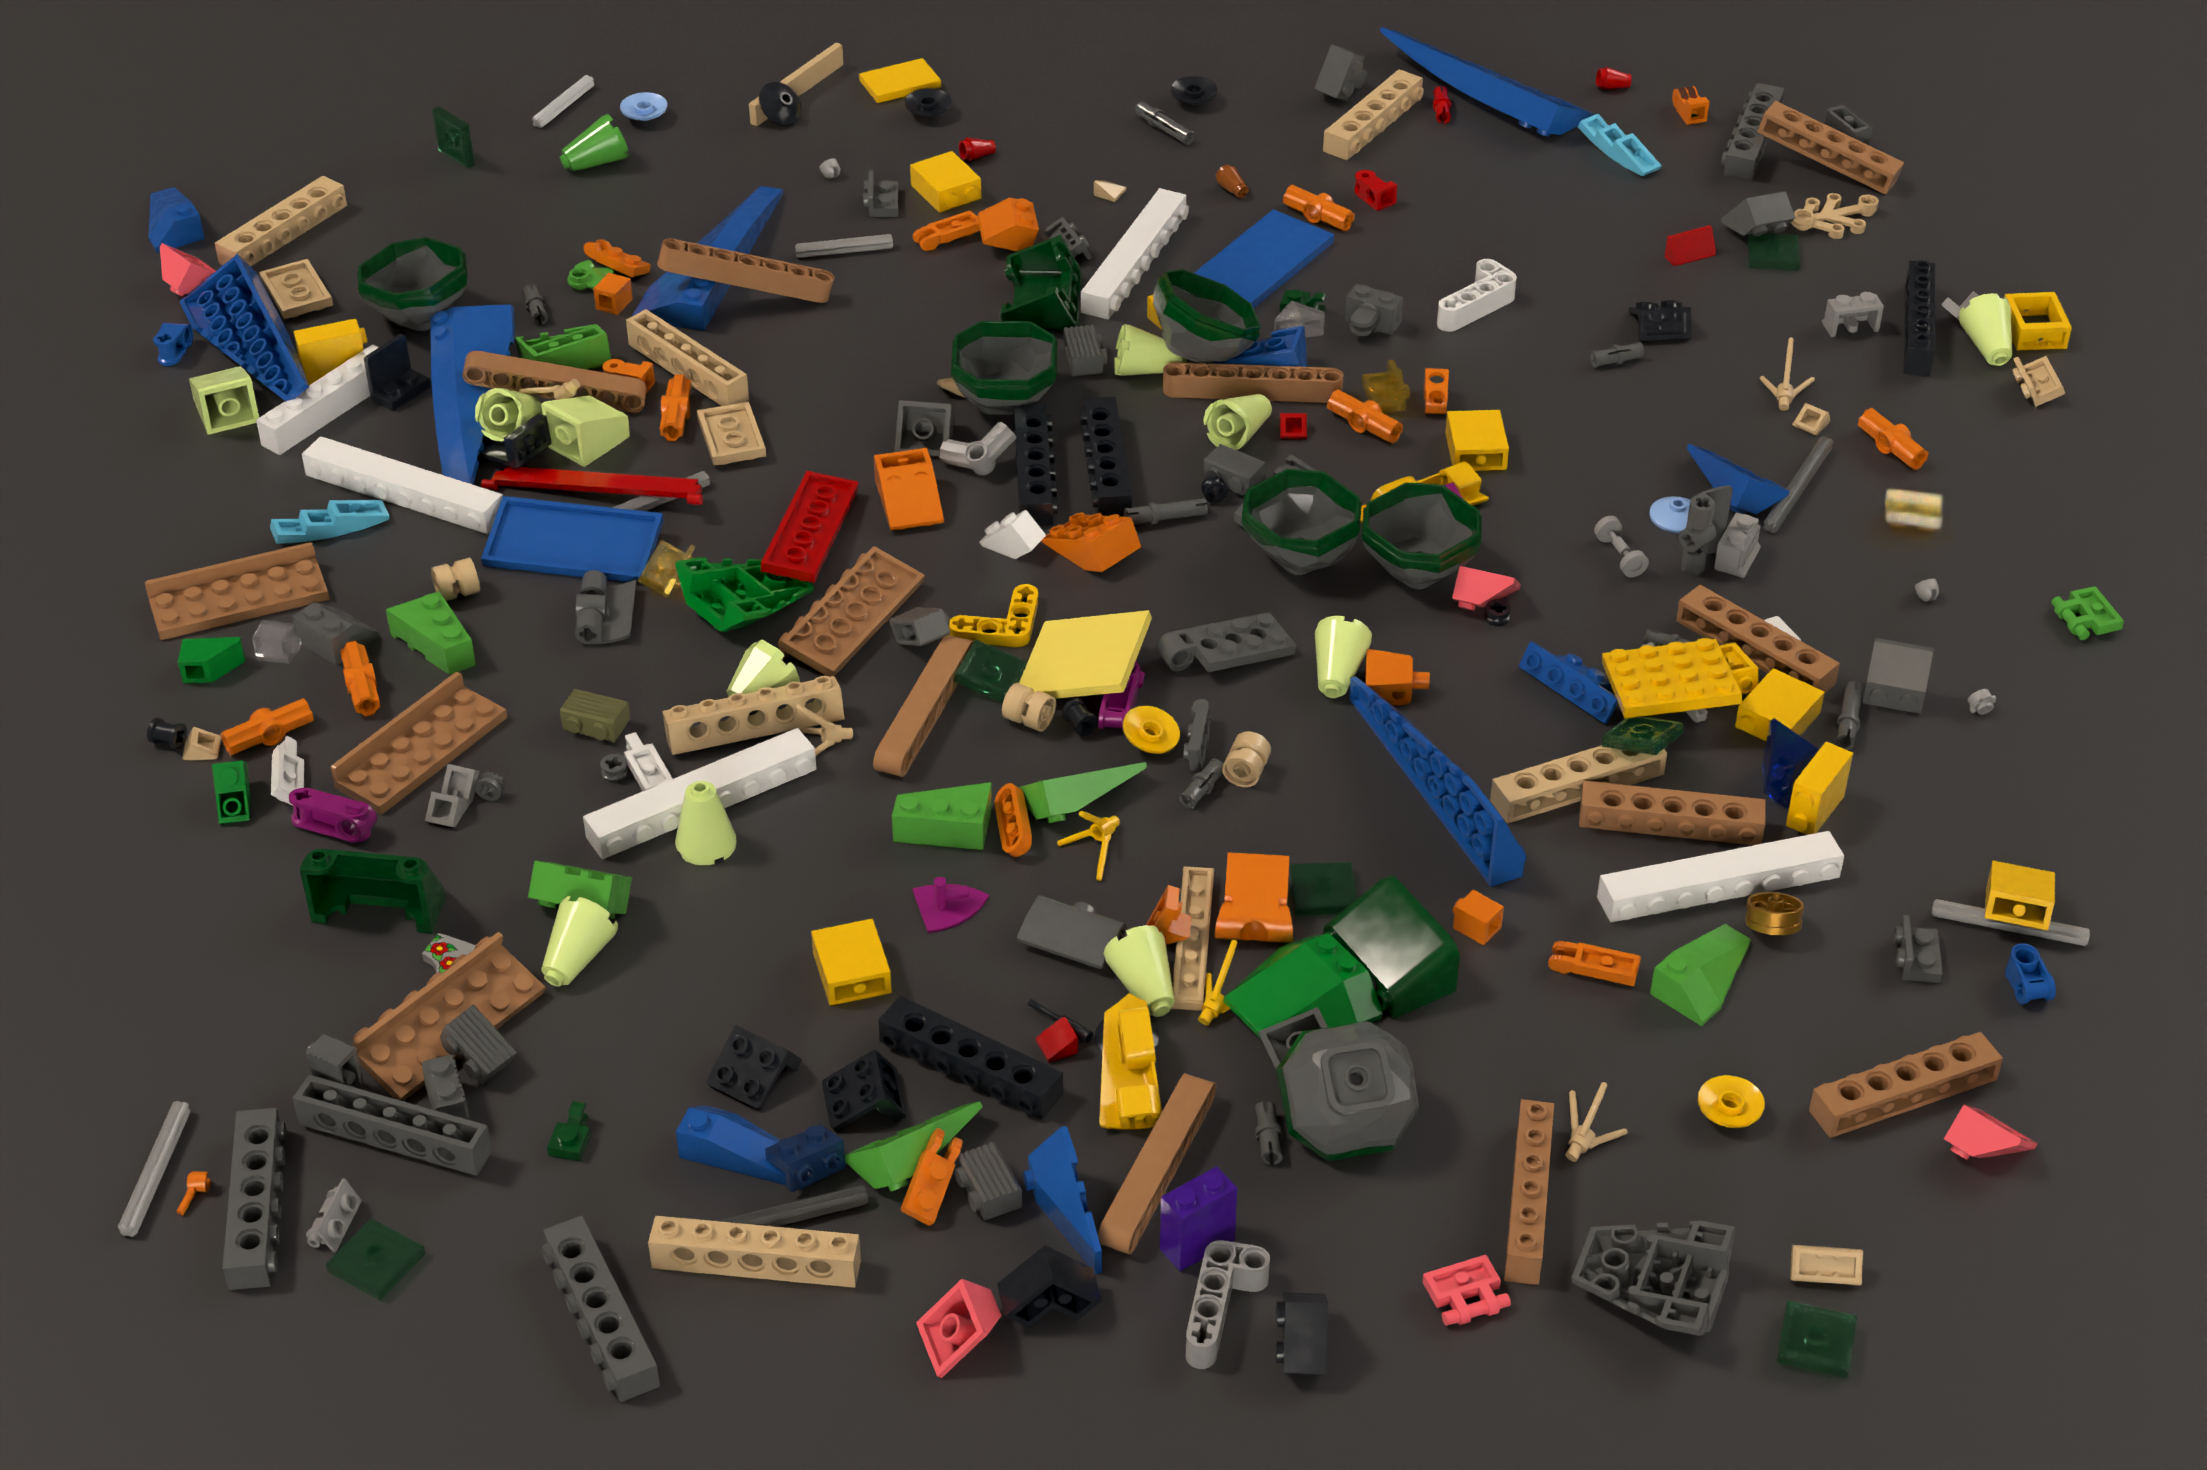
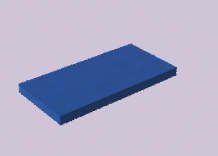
M1273 209L1194 273L1227 285L1249 301L1253 308H1255L1333 244L1334 234Z
M503 496L481 561L483 566L577 577H583L586 572L596 570L604 573L607 580L622 582L636 580V583L644 584L664 518L662 513Z

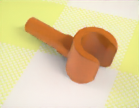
M193 1171L188 1174L187 1191L176 1211L177 1214L182 1216L185 1214L197 1191H209L211 1179L207 1178L208 1172Z

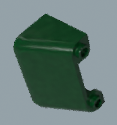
M1061 235L1007 256L1004 272L1007 279L1013 281L1015 288L1013 307L1010 303L1002 305L999 312L1001 321H1031L1043 329L1064 330L1065 327L1070 328L1072 326L1074 328L1079 326L1083 278L1077 261Z
M316 849L306 855L299 869L310 919L313 923L326 924L328 915L338 910L340 914H346L350 903L406 908V920L415 919L417 932L433 934L445 902V892L442 883L421 858Z
M1393 875L1379 880L1324 926L1322 934L1329 933L1344 948L1351 952L1377 982L1376 995L1380 1007L1392 1019H1396L1456 991L1460 954L1455 941Z

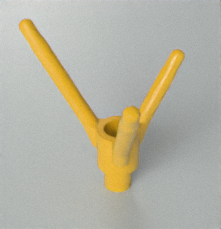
M1080 811V817L1094 824L1091 825L1090 829L1057 841V845L1069 844L1088 836L1101 841L1102 845L1096 880L1101 881L1111 834L1120 825V820L1116 816L1099 818Z
M1236 940L1231 941L1213 991L1212 974L1206 973L1205 1001L1201 1006L1202 1013L1198 1017V1021L1203 1025L1208 1026L1213 1018L1219 1016L1220 1012L1224 1013L1230 1009L1223 1002L1224 995L1221 994V989L1235 953Z

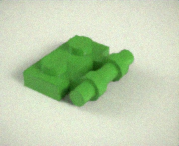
M2096 586L2071 591L2067 601H2064L2060 596L2053 598L2051 601L2056 615L2067 622L2068 630L2073 635H2077L2080 640H2085L2089 637L2090 633L2087 630L2089 628L2096 635L2122 630L2124 620ZM2078 612L2081 616L2077 617L2074 613Z

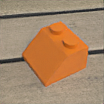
M1009 197L979 212L977 216L984 245L1018 252L1033 246L1039 231L1033 202L1023 198L1015 199Z

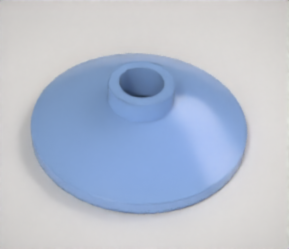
M649 92L630 95L620 104V110L624 116L641 121H648L661 116L668 107L667 101L663 96Z
M1672 496L1655 501L1650 507L1649 516L1651 521L1665 531L1680 533L1687 525L1690 499Z

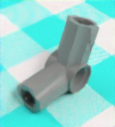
M998 422L981 441H974L972 443L950 439L943 441L940 447L939 458L942 463L973 469L978 475H987L995 468V460L1016 439V436L1007 425Z

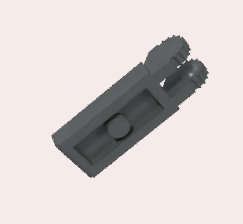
M1206 699L1196 700L1191 707V714L1195 718L1193 724L1188 725L1189 743L1184 744V760L1189 761L1190 773L1201 772L1204 765L1211 728L1210 703Z

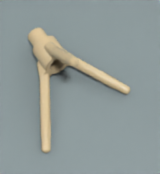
M1792 337L1788 339L1783 383L1779 384L1776 388L1764 376L1760 377L1763 384L1775 396L1779 403L1778 408L1781 411H1787L1792 399L1815 380L1814 377H1810L1794 390L1793 386L1789 384L1794 342Z
M573 378L569 383L565 382L562 386L519 389V392L525 394L553 392L556 400L573 398L576 395L580 382Z
M796 705L797 710L822 725L821 728L806 727L799 729L802 733L821 735L823 743L815 748V757L826 748L833 746L835 742L853 738L852 728H842L841 725H835L826 721L802 705Z
M1606 1082L1601 1083L1583 1125H1579L1576 1092L1573 1090L1569 1092L1572 1131L1571 1139L1568 1142L1570 1147L1565 1156L1573 1162L1578 1160L1581 1153H1586L1588 1148L1592 1149L1601 1143L1619 1138L1628 1133L1627 1129L1623 1128L1595 1137V1133L1590 1129L1608 1086Z

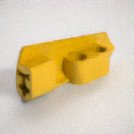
M1465 461L1442 469L1439 473L1416 481L1413 476H1407L1379 487L1371 497L1372 501L1405 482L1439 485L1454 482L1462 498L1471 505L1486 502L1489 497L1479 492L1482 482L1481 478ZM1366 504L1361 508L1360 523H1363V508L1366 507Z
M1130 993L1104 1012L1099 1125L1107 1129L1151 1128L1155 1126L1162 1113L1149 1009L1146 1001Z

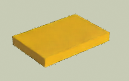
M923 58L859 73V81L877 103L905 97L919 89H937L941 87V79Z

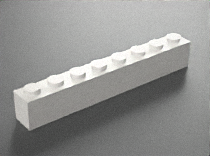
M1161 188L1158 189L1082 289L1081 313L1109 320L1113 313L1119 310L1121 302L1129 296L1133 286L1139 283L1144 271H1148L1150 263L1154 258L1158 257L1161 248L1167 245L1170 236L1178 230L1181 221L1187 218L1189 206L1186 205V194Z
M321 436L302 453L306 476L488 534L492 529L503 497L500 493Z
M798 728L583 816L586 838L601 859H605L678 828L685 790L690 784L696 781H706L713 784L724 808H727L817 770L815 748Z
M1830 831L1600 875L1597 898L1611 923L1745 897L1756 893L1771 892L1839 878L1844 854Z

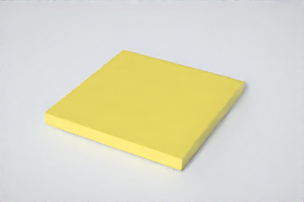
M1150 611L1045 621L1019 684L1033 688L1034 692L1040 691L1051 695L1055 699L1124 692L1152 620Z

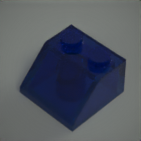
M1775 718L1770 720L1762 761L1764 793L1787 809L1790 806L1795 780L1819 749Z

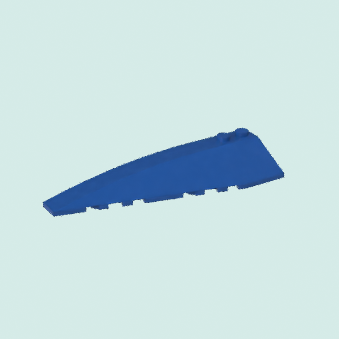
M1384 27L1380 29V32L1403 52L1443 81L1474 99L1519 119L1518 124L1530 129L1532 126L1537 127L1536 132L1548 137H1550L1551 133L1562 135L1578 127L1581 120L1595 115L1560 98L1541 93L1542 91L1536 88H1531L1521 84L1519 81L1502 76V74L1473 62L1459 59L1456 55L1438 50L1439 48L1420 42V40L1396 30Z
M758 187L697 244L749 254L781 199L783 189ZM666 271L648 288L632 316L647 309L671 326L705 331L728 291L730 284Z
M238 254L179 301L194 330L285 402L295 399L309 388L295 347L257 272Z
M511 304L452 307L445 311L441 310L431 317L432 395L442 474L472 485L479 466L477 456L483 452L484 443L482 442L484 434L481 430H485L476 421L475 407L479 397L491 390V388L474 386L465 382L462 376L465 358L471 351H483L510 356L511 352L508 348L509 345L514 344L515 340L514 307Z
M1356 676L1350 678L1349 700L1489 886L1492 887L1522 877L1524 863L1526 862L1525 851L1518 844L1504 819L1476 783L1446 757L1395 707Z

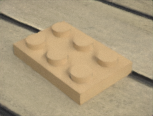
M308 259L259 272L261 282L284 319L295 318L301 314L320 311L326 307L333 306L331 295Z
M749 402L697 410L698 421L714 466L766 457V448Z

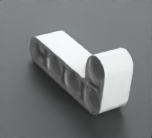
M1479 260L1476 264L1475 283L1439 301L1437 327L1447 332L1458 330L1514 301L1516 274L1495 260Z

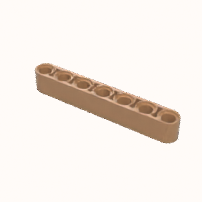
M671 238L663 240L657 263L660 269L671 273L818 303L828 301L835 278L832 273L822 269Z
M471 351L467 354L462 373L463 379L468 384L491 389L506 388L517 392L522 388L562 386L565 382L569 383L574 378L580 382V387L576 390L574 397L590 395L618 411L630 413L640 412L644 408L647 392L646 384L637 378L483 351ZM553 392L529 394L532 396L555 399Z
M1169 363L1163 368V393L1173 398L1227 399L1261 394L1269 401L1327 403L1335 390L1339 389L1343 392L1344 375L1339 369L1325 367Z
M946 635L942 638L877 747L873 760L874 770L900 777L906 775L970 665L975 650L974 641Z
M1186 1073L1182 1075L1101 1223L1098 1232L1100 1245L1130 1255L1133 1253L1157 1209L1161 1197L1165 1194L1213 1103L1217 1087L1216 1083Z

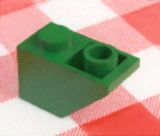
M241 637L182 639L178 665L183 684L214 682L243 664L246 658Z
M242 760L212 764L219 824L249 821L251 814V791L247 762Z

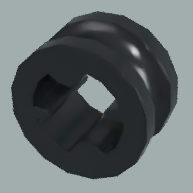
M1209 476L1201 484V491L1208 502H1219L1228 493V489L1220 476Z
M1499 599L1489 601L1485 608V621L1492 626L1506 625L1510 619V604Z

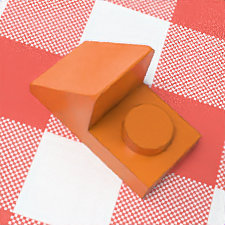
M1171 885L1166 887L1146 923L1148 926L1157 927L1159 932H1162L1166 945L1188 939L1191 931V916L1181 913L1182 902H1179L1180 888Z

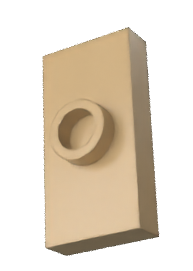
M1792 1245L1790 1280L1861 1285L1863 1250Z

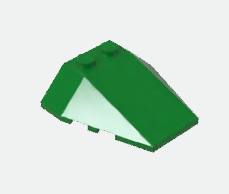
M698 557L676 561L675 564L686 604L720 632L745 627L780 610L814 590V586L809 582L761 572L762 559H747L746 564H734L731 558H723L722 563H709L707 558Z
M1329 933L1306 937L1280 947L1224 996L1223 1001L1259 1038L1258 1031L1317 1007L1328 1027L1364 1021L1371 1023L1381 1019L1383 1014L1368 970Z

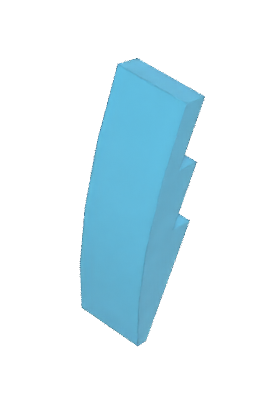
M1599 114L1580 121L1578 128L1607 156L1623 167L1640 176H1645L1661 168L1662 165L1633 133L1625 135L1616 123L1609 126Z
M329 500L328 507L325 510H300L299 519H271L270 530L276 544L309 542L334 538L388 521L389 514L382 500Z

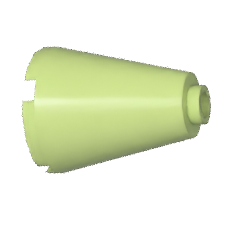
M1991 293L1977 296L1969 301V306L1965 309L1964 307L1960 309L1958 316L1960 324L1990 365H2004L2012 357L2011 306L2007 298H1999L1998 294Z
M1122 325L1116 344L1118 354L1117 358H1114L1115 375L1163 373V368L1166 364L1186 363V358L1175 355L1167 348L1163 338L1132 325Z
M493 388L483 393L475 407L476 421L485 429L481 430L482 433L491 440L501 442L504 441V437L537 414H542L541 402L538 398L506 388Z
M1261 394L1217 400L1210 404L1205 411L1203 421L1204 425L1207 424L1209 430L1207 436L1216 447L1222 444L1238 450L1247 444L1269 418L1272 406L1270 401Z
M1330 616L1320 620L1315 630L1318 688L1329 698H1337L1346 694L1350 686V678L1356 675L1366 655V651L1371 645L1372 633L1359 620L1354 619L1352 623L1344 621L1345 616Z
M696 781L686 788L675 839L677 852L679 851L682 854V858L686 862L695 865L715 864L716 859L723 856L725 860L730 857L736 847V834L717 790L713 784L706 781Z
M567 896L561 901L541 968L542 973L545 975L544 979L557 987L569 985L618 931L617 921L614 924L611 923L608 919L610 913L606 909L582 897H579L576 902L569 901L571 896Z
M1143 925L1126 930L1128 936L1121 940H1118L1116 936L1106 945L1103 953L1106 962L1130 994L1147 1002L1149 1015L1155 1017L1164 1016L1171 1010L1175 1002L1165 937L1155 926Z

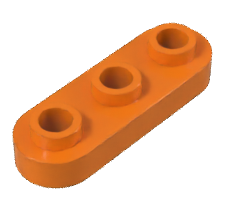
M1008 783L998 791L994 806L1002 849L1013 857H1019L1027 853L1031 848L1032 834L1024 792L1016 785Z

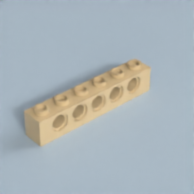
M1400 69L1397 70L1324 131L1323 152L1344 160L1350 159L1380 132H1383L1392 122H1395L1405 111H1408L1412 105L1421 100L1424 93L1422 88L1423 78Z
M321 176L215 242L219 264L224 265L238 254L247 264L253 266L347 206L344 185Z
M647 309L626 319L629 345L674 375H684L687 379L691 380L693 388L721 406L743 403L749 400L747 374Z
M820 676L812 681L802 683L790 682L786 686L761 688L753 693H736L728 698L718 700L706 699L699 704L689 706L677 705L669 710L662 711L667 743L672 755L791 731L796 728L801 729L820 725L797 710V704L809 709L828 722L844 720L841 688L835 676ZM816 698L812 703H806L808 700ZM787 704L785 708L777 709L779 706ZM759 710L756 714L749 715L750 712ZM730 716L727 720L720 721L721 718ZM701 722L700 725L691 727L692 724Z
M1646 731L1492 780L1490 801L1506 823H1512L1581 801L1583 781L1632 785L1664 775L1667 752L1651 732Z
M655 1216L648 1241L652 1269L855 1288L861 1263L859 1234Z

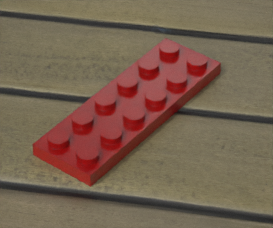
M806 471L761 561V572L815 583L858 492L859 482Z

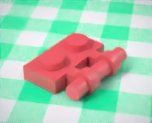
M1487 1255L1423 1274L1422 1282L1435 1306L1439 1308L1450 1304L1452 1310L1442 1312V1320L1446 1326L1454 1323L1463 1325L1471 1322V1318L1483 1314L1492 1316L1498 1314L1500 1309L1511 1305L1507 1293L1497 1296L1493 1293L1494 1290L1500 1289L1501 1279ZM1478 1296L1481 1300L1468 1305L1464 1301L1465 1299Z

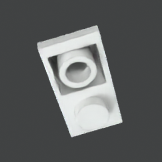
M1024 510L1017 515L1014 512L1010 513L1000 524L998 521L992 523L985 529L986 535L979 543L982 547L1017 559L1032 551L1046 535L1027 510Z

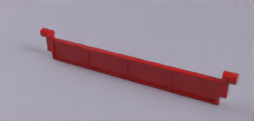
M506 466L504 471H496L491 480L483 479L481 483V488L496 491L499 485L686 498L687 504H703L702 486L699 485L698 479L527 467L512 468Z

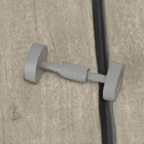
M1606 516L1595 525L1594 533L1596 537L1604 543L1612 541L1614 547L1623 557L1620 562V569L1625 576L1632 578L1641 575L1648 567V558L1642 551H1631L1622 537L1619 536L1623 529L1621 522L1615 516Z

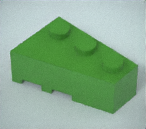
M597 324L564 329L565 334L550 337L548 332L540 333V338L525 341L523 336L515 337L519 358L580 369L599 368L604 362L611 359L607 333Z
M440 591L386 609L390 635L395 639L401 638L407 642L411 650L415 651L417 649L423 653L426 660L448 675L476 666L472 640Z
M992 782L897 795L892 813L893 842L983 850L992 812Z
M534 861L528 898L538 899L537 905L556 908V904H560L567 896H571L569 901L575 902L579 897H582L606 909L610 913L609 918L614 919L615 914H626L632 877L546 861Z

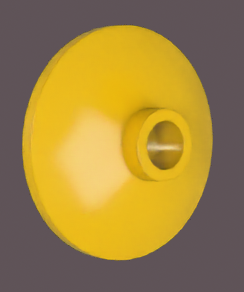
M1138 706L1131 709L1124 717L1123 731L1126 738L1142 751L1153 754L1166 753L1171 751L1179 741L1180 730L1177 722L1171 715L1157 707Z
M1724 1075L1711 1078L1702 1085L1698 1094V1105L1702 1113L1714 1123L1730 1128L1752 1125L1760 1119L1765 1107L1761 1091L1750 1081L1737 1076Z

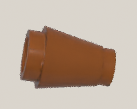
M1227 164L1217 171L1216 179L1218 185L1238 198H1243L1247 195L1249 188L1236 167Z

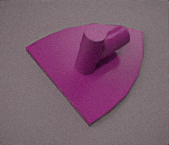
M944 877L935 878L934 885L912 888L927 933L942 931L960 925L980 911L989 899L988 894L975 888L967 887V885L946 884Z

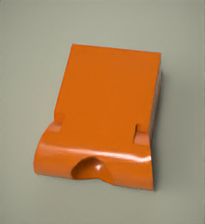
M1228 852L1225 901L1221 906L1216 922V939L1293 942L1292 919L1287 906L1290 856Z

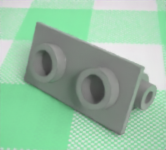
M345 1178L341 1180L338 1187L328 1191L327 1198L319 1211L322 1217L316 1218L311 1229L306 1233L307 1243L312 1247L326 1244L333 1253H336L362 1202Z

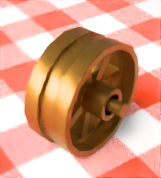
M1761 892L1750 895L1747 899L1746 907L1748 911L1745 916V923L1752 930L1764 934L1782 936L1791 935L1801 930L1803 921L1801 916L1804 912V904L1798 898L1778 892Z

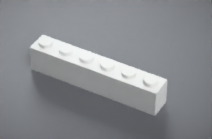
M375 345L367 347L309 385V388L295 399L283 402L258 418L256 422L261 446L281 455L369 397L370 392L364 357L379 347Z

